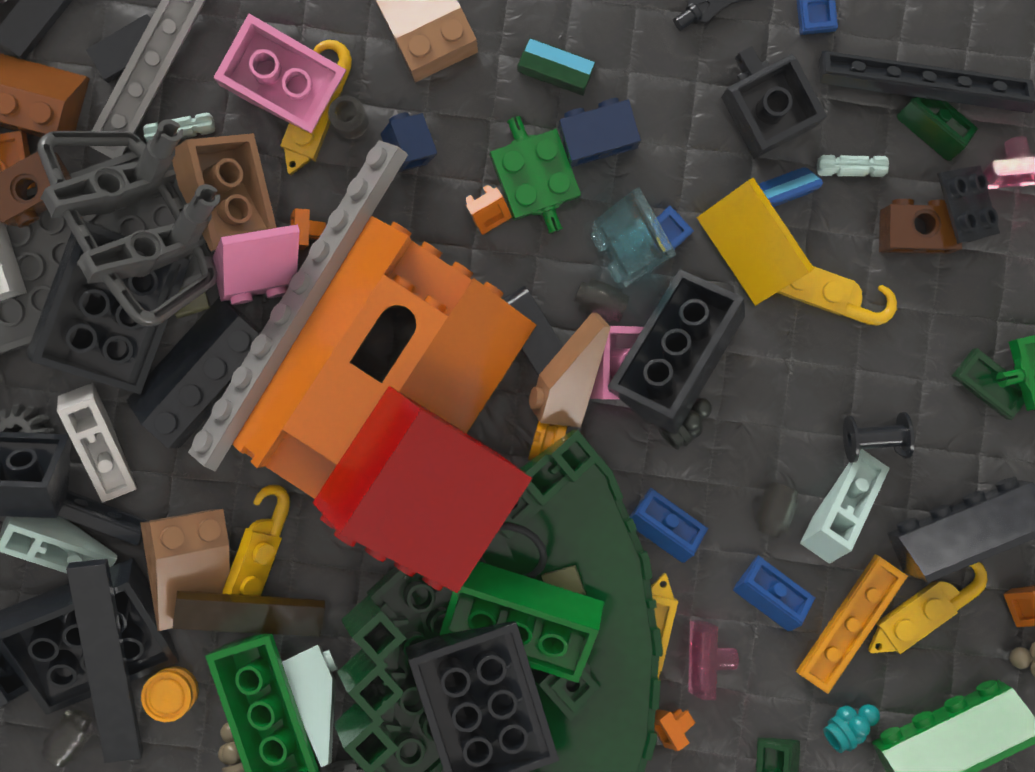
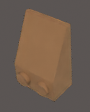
M375 0L415 83L478 53L477 39L457 0Z
M254 133L188 139L175 147V156L172 163L178 187L186 203L191 202L196 189L204 184L215 187L218 190L215 195L220 194L221 196L220 202L212 211V218L202 233L210 251L216 250L221 237L277 228Z
M210 509L140 522L157 631L173 628L177 591L222 594L230 572L229 541L223 509Z

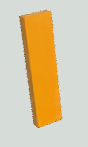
M875 554L796 672L829 694L908 575Z

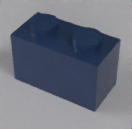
M611 98L599 103V108L586 112L584 108L573 109L566 112L564 118L559 119L558 128L571 168L638 148L641 139L629 99L619 102L618 98Z

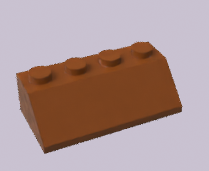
M0 53V127L13 131L21 130L26 134L40 138L52 131H76L90 78Z

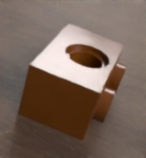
M38 151L0 172V220L4 224L18 226L19 228L26 227L35 223L39 219L38 214L47 210L46 205L40 198L45 188L50 186ZM55 153L65 180L72 179L58 153ZM35 182L38 188L37 194L29 200L27 188Z
M913 199L892 200V204L880 210L879 252L951 254L962 250V243L957 244L945 200H930L927 202V205H914ZM916 218H920L925 222V234H921L916 230L914 225Z

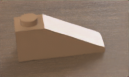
M591 313L539 374L536 387L531 389L529 405L540 423L581 428L611 328L598 313Z

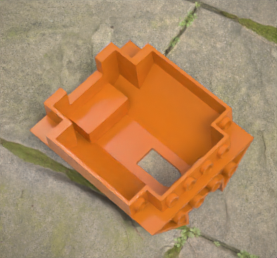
M373 216L369 218L232 444L239 452L253 458L251 463L256 468L267 467L314 499L388 386L393 387L460 430L468 433L537 326L502 299L504 293L487 281L483 285L475 278L470 279L473 272L456 261L452 266L439 259L443 254L441 251L425 241L419 246L411 240L410 236L412 233L394 221L390 226ZM403 306L414 314L416 330L381 383L350 362L381 314L389 307Z

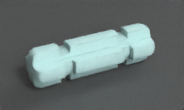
M207 112L196 114L195 118L186 116L171 119L179 123L180 128L178 130L183 129L181 139L195 137L197 133L205 135L215 132L214 119ZM157 122L146 124L143 127L144 137L147 142L153 139L158 127Z
M822 155L817 161V173L820 176H832V174L836 173L837 176L865 177L870 174L871 177H883L888 173L889 160L886 156H873V158L869 159V156L840 155V157L835 158V155Z

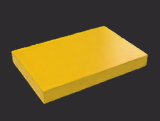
M754 177L696 217L755 306L814 269Z

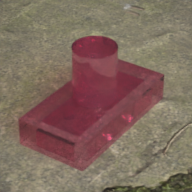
M1019 136L1005 142V149L1008 159L992 161L983 172L988 179V189L1035 185V157H1031L1027 138Z
M690 620L688 692L701 700H716L717 670H736L739 665V655L735 648H717L718 626L704 620Z

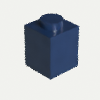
M408 112L394 115L380 133L383 142L398 146L408 154L397 173L425 166L437 155V150L423 113L410 116Z

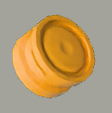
M538 421L528 460H532L565 436L567 426L545 424Z
M179 666L166 667L150 677L144 684L141 693L142 706L147 715L156 721L164 723L176 721L184 716L197 701L199 694L198 682L194 675L186 668Z

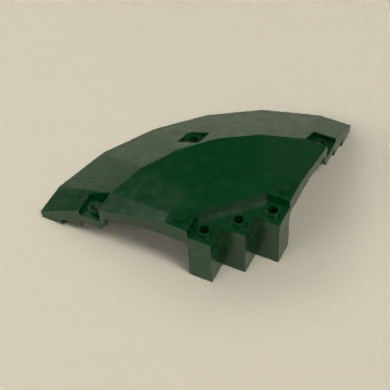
M573 429L520 468L533 479L504 521V523L525 526L537 534L544 543L548 557L544 570L534 579L543 582L542 574L576 565L586 593L585 596L604 601L598 635L580 680L572 689L566 688L567 679L531 668L559 761L530 772H644L647 761L652 759L657 742V733L654 731L655 712L659 710L661 680L658 679L659 656L663 655L661 633L656 625L654 608H657L656 600L652 598L650 579H653L650 558L647 551L643 550L636 533V525L628 515L622 501L624 497L612 470L578 430ZM499 530L482 555L487 564L520 575L531 572L538 565L540 559L538 548L533 541L525 535L511 530ZM396 567L392 568L366 592L368 595L341 619L351 637L362 649L337 671L347 693L356 703L333 724L344 750L365 772H444L405 647L440 635L453 591L446 587L438 591L422 580V575L415 573L411 577Z

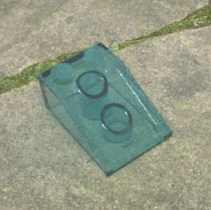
M640 187L631 191L593 222L592 228L594 232L590 233L592 241L599 252L605 250L611 261L607 266L613 279L617 284L622 281L625 288L663 268L676 255Z

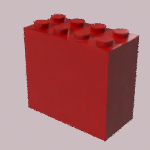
M388 386L312 503L322 513L320 520L335 529V537L345 544L354 547L356 543L365 546L364 550L373 558L384 562L386 558L395 561L394 566L406 575L413 577L415 573L423 576L422 580L432 588L441 591L443 587H446L458 593L533 478L498 452L393 387Z

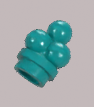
M866 704L859 708L857 714V711L851 706H842L836 711V716L828 720V726L823 728V733L834 750L839 753L845 750L850 752L858 744L866 740L871 726L879 722V710L874 705Z

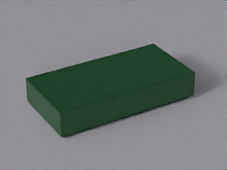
M978 348L972 349L951 377L1006 420H1012L1025 404L1019 383L1004 388L1000 387L997 382L1008 380L1009 377L996 380V376L999 372H1006V370Z

